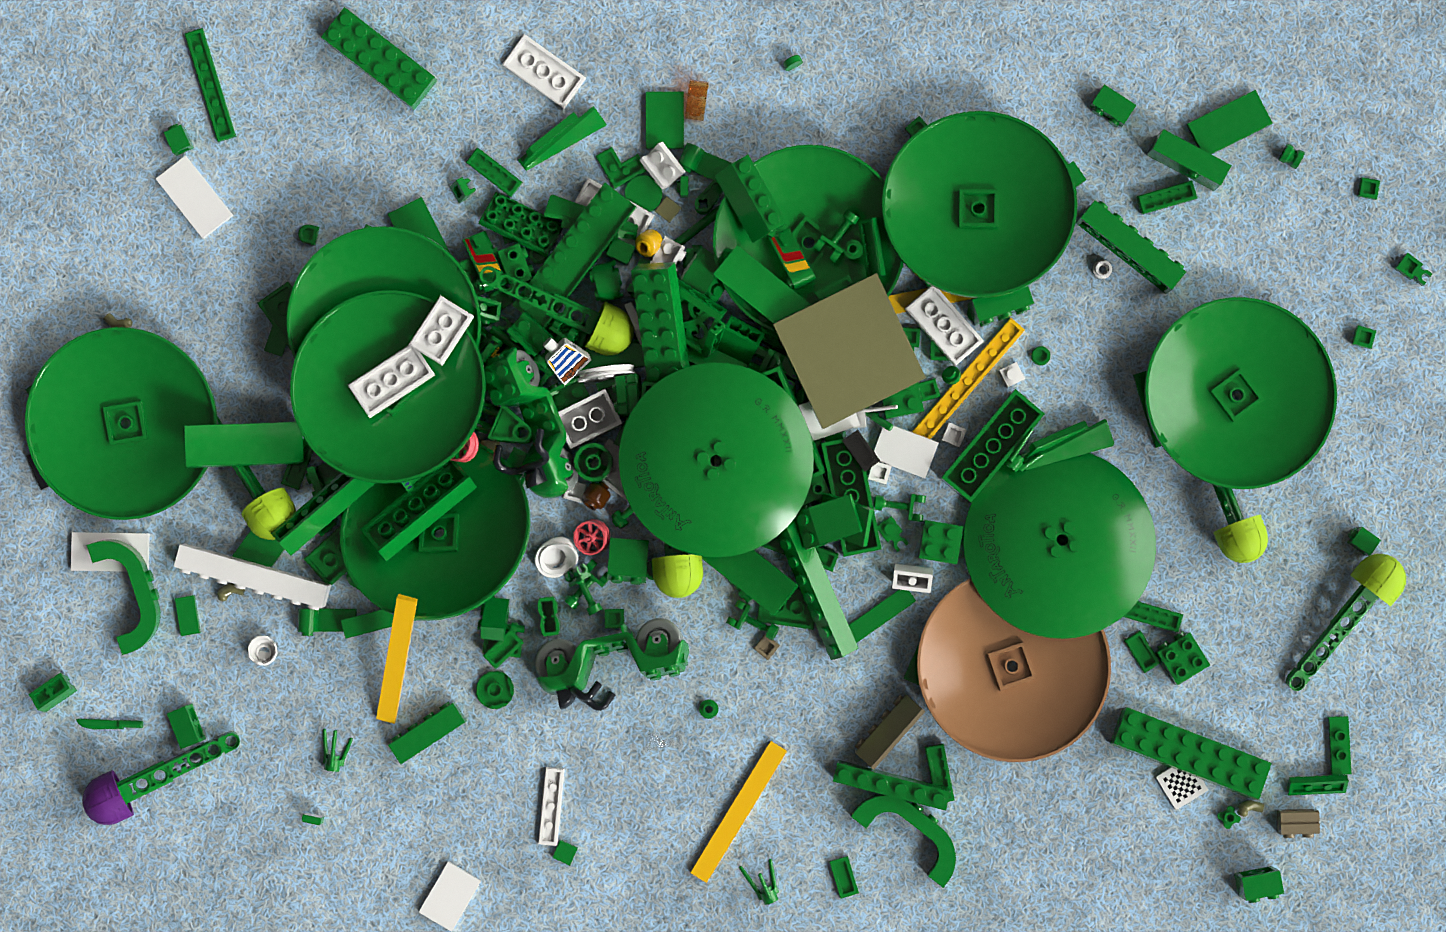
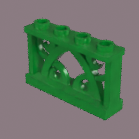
M677 278L681 302L683 300L689 302L688 310L693 318L683 321L684 328H687L685 330L686 344H688L690 349L701 352L709 331L715 325H718L727 309ZM694 306L700 309V312H696L699 316L695 314ZM711 316L715 320L708 329L704 321ZM698 324L704 331V336L700 339L692 334V331H696L699 334Z

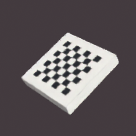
M1168 768L1155 776L1175 810L1208 791L1202 779L1173 768Z

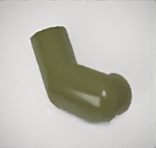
M108 313L103 318L111 328H130L133 325L130 318L117 320L111 313Z
M228 583L217 591V598L220 601H226L232 593L244 595L245 589L236 588L233 583Z
M1246 800L1238 805L1237 813L1243 817H1246L1248 811L1251 810L1262 813L1264 803Z

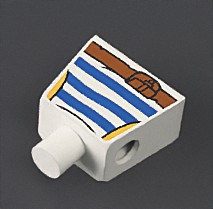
M550 337L543 344L549 351L545 356L546 362L564 385L591 361L588 352L566 338L556 343Z

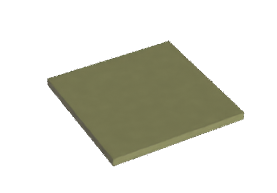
M877 273L772 324L822 429L926 378Z

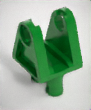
M486 400L484 401V406L490 409L483 407L482 412L496 419L493 425L479 419L478 424L482 425V427L476 426L475 430L488 435V439L496 442L528 444L532 441L531 428L507 406L499 407ZM522 429L527 430V435L524 438L519 436Z

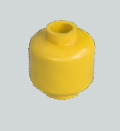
M654 229L645 230L635 240L636 249L641 255L651 257L659 250L663 238Z

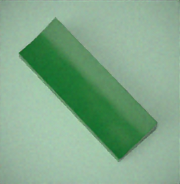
M738 245L713 274L715 278L772 324L811 305Z
M296 422L184 426L183 429L185 468L299 464L304 462L303 435Z
M450 460L439 469L424 476L413 485L414 488L409 493L406 491L360 529L386 561L477 488L456 461Z
M755 550L728 557L702 556V560L773 616L778 613L798 588V585Z

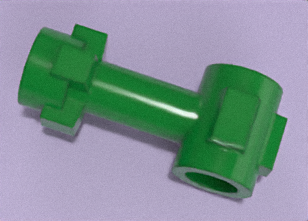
M631 506L623 512L618 510L611 515L613 524L619 527V529L628 525L627 518L634 513Z

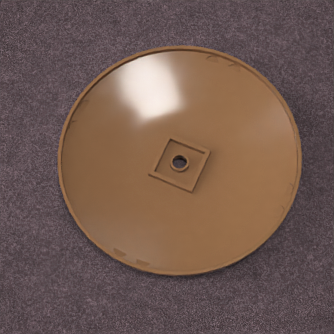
M971 578L951 590L938 603L928 618L918 646L917 673L921 693L928 710L941 729L950 738L967 750L985 758L1003 762H1028L1043 759L1064 750L1076 742L1091 727L1098 717L1108 694L1111 678V656L1104 630L1078 638L1051 639L1029 634L1015 628L989 608L978 594ZM1009 661H1014L1017 664L1015 672H1010L1007 669Z

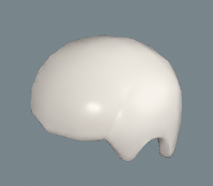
M265 635L256 636L248 645L249 658L260 666L269 665L278 654L275 642ZM263 647H266L269 649L270 653L259 650Z

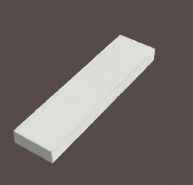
M545 767L538 844L558 845L565 768Z

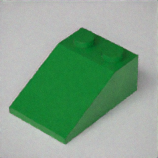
M852 494L803 509L795 517L805 550L821 547L863 531Z

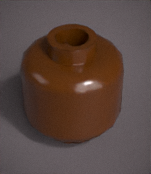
M601 481L599 483H590L582 494L584 505L594 511L604 508L611 497L608 491L609 487Z

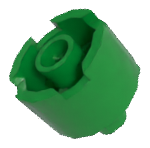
M615 260L594 265L589 272L591 282L596 284L594 290L595 298L597 301L601 300L602 303L624 298V292H620V286H622L620 272L618 268H614L616 266Z
M590 443L580 447L574 458V465L578 475L590 482H600L606 479L612 472L614 465L610 451L597 443ZM598 458V466L591 468L589 460Z

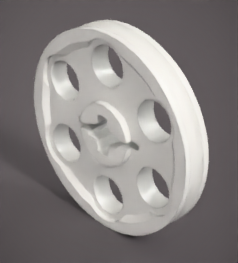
M611 365L582 370L577 373L579 376L577 380L578 382H599L615 378V376L635 374L632 371L634 365Z

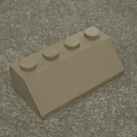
M906 694L904 696L899 695L893 702L895 706L891 711L887 709L880 717L882 721L878 725L873 724L867 731L869 733L868 737L865 740L861 738L854 746L857 748L854 752L873 770L925 713Z

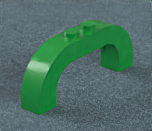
M108 539L88 544L87 548L92 563L113 559L123 564L128 572L141 618L138 626L133 631L121 634L116 638L122 655L134 652L153 638L160 624L161 612L158 602L160 596L152 583L154 581L151 570H148L141 554L134 547L123 541Z
M883 794L865 799L854 809L850 816L866 829L879 814L893 812L900 815L930 838L937 847V859L928 871L927 876L942 888L945 887L955 869L956 853L951 838L937 824L939 822L938 819L931 814L926 816L922 813L924 809L917 803L912 805L906 800Z

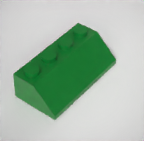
M749 155L730 164L715 175L716 180L752 243L787 224Z
M700 246L679 279L716 303L725 290L723 283L713 276L717 270L714 254ZM686 300L681 302L683 321L693 319L688 310L689 302ZM694 306L693 310L699 316L696 312H700V309Z

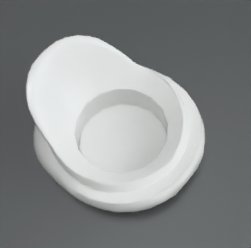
M555 537L546 541L537 549L534 556L537 570L542 575L550 578L564 575L578 562L577 549L573 542L566 537ZM564 562L561 566H559V567H557V568H552V567H554V566H556V565H558V564Z

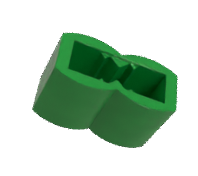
M555 596L539 598L538 612L542 617L540 628L544 637L559 635L561 631V622L557 616L559 606Z

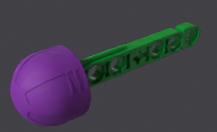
M228 731L217 736L218 739H211L165 762L162 760L121 781L113 770L93 779L85 788L82 799L84 811L91 820L98 824L113 825L134 815L130 802L173 782L174 778L220 757L223 752L226 754L236 749L240 744L239 735L234 731ZM228 736L236 737L237 741L234 745L226 744L225 740ZM212 744L219 747L218 752L215 754L208 752V747ZM191 754H200V761L192 762L190 760ZM183 758H187V763L190 766L187 767L185 763L181 765V770L173 769L175 762L182 764L184 763ZM158 770L165 772V777L161 780L154 777V773ZM145 779L147 786L145 788H138L136 786L137 780ZM131 783H133V788H134V790L136 791V792H134V793H133L132 787H131V785H130Z

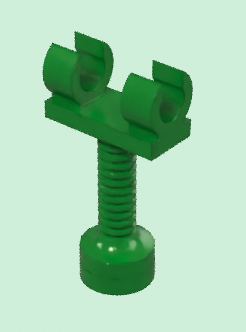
M846 210L843 214L844 221L832 239L829 240L822 235L813 247L820 251L825 243L832 246L835 251L829 259L834 263L844 251L837 246V242L841 239L842 234L845 233L849 225H855L860 219L849 210Z
M555 320L549 330L556 335L554 339L556 343H559L563 338L574 343L579 338L580 333L574 328L568 332L567 336L562 334L560 331L564 328L565 323ZM548 350L542 355L537 354L533 359L544 370L548 367L545 358L549 352Z
M910 494V502L901 503L890 500L886 501L884 496L876 495L874 510L882 511L885 507L899 510L905 509L908 511L907 520L923 522L924 515L913 514L914 502L925 503L926 496Z
M593 559L586 565L588 568L587 573H590L598 564ZM607 572L599 580L590 573L591 576L588 577L585 584L588 589L594 582L603 587L609 581L607 580ZM581 588L573 595L568 594L564 598V601L574 610L580 605L578 600L583 595L580 590Z
M582 563L579 565L582 573L579 571L578 566L570 570L574 578L570 576L569 571L564 576L566 581L569 582V587L576 584L579 585L588 604L586 610L588 615L591 616L603 610L600 602L596 603L593 600L584 580L590 577L591 574L587 573L588 568Z
M737 599L734 606L744 611L739 621L728 617L726 623L740 630L743 623L746 622L763 632L765 631V637L773 641L780 627L775 624L767 626L757 621V619L750 617L748 613L752 606Z

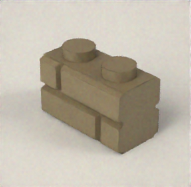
M1277 810V833L1283 835V838H1295V834H1302V837L1312 838L1314 834H1320L1319 810Z

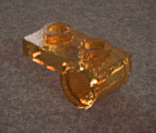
M690 79L685 111L686 119L704 121L709 82Z

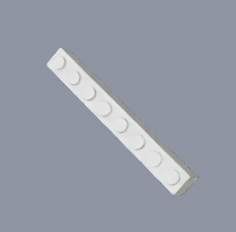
M186 543L179 545L174 567L179 568V571L182 573L190 574V572L198 573L197 576L200 578H216V582L221 584L230 582L239 589L248 587L253 589L252 592L262 595L264 592L269 593L272 598L279 600L287 598L290 599L289 602L292 604H308V608L319 610V608L326 606L331 584Z

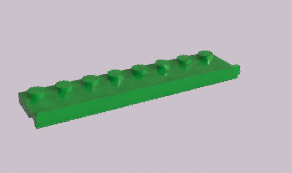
M604 183L529 284L552 295L557 293L569 298L637 207L607 183ZM525 287L520 296H528L529 288ZM533 290L530 301H533L534 297L538 299V304L540 305L542 302H547L545 295L538 297L535 295L537 291ZM516 299L513 303L516 309L522 313L526 311L544 328L553 319L545 315L546 311L522 300ZM556 303L553 307L554 311L558 313L564 304Z

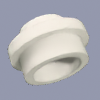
M1099 260L1093 266V273L1097 278L1105 279L1111 275L1112 266L1106 260ZM1100 266L1106 268L1105 273L1099 271Z

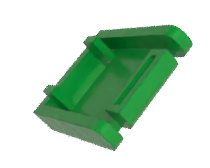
M495 336L491 337L494 343L488 342L487 347L481 354L484 365L490 357L498 354L505 345Z

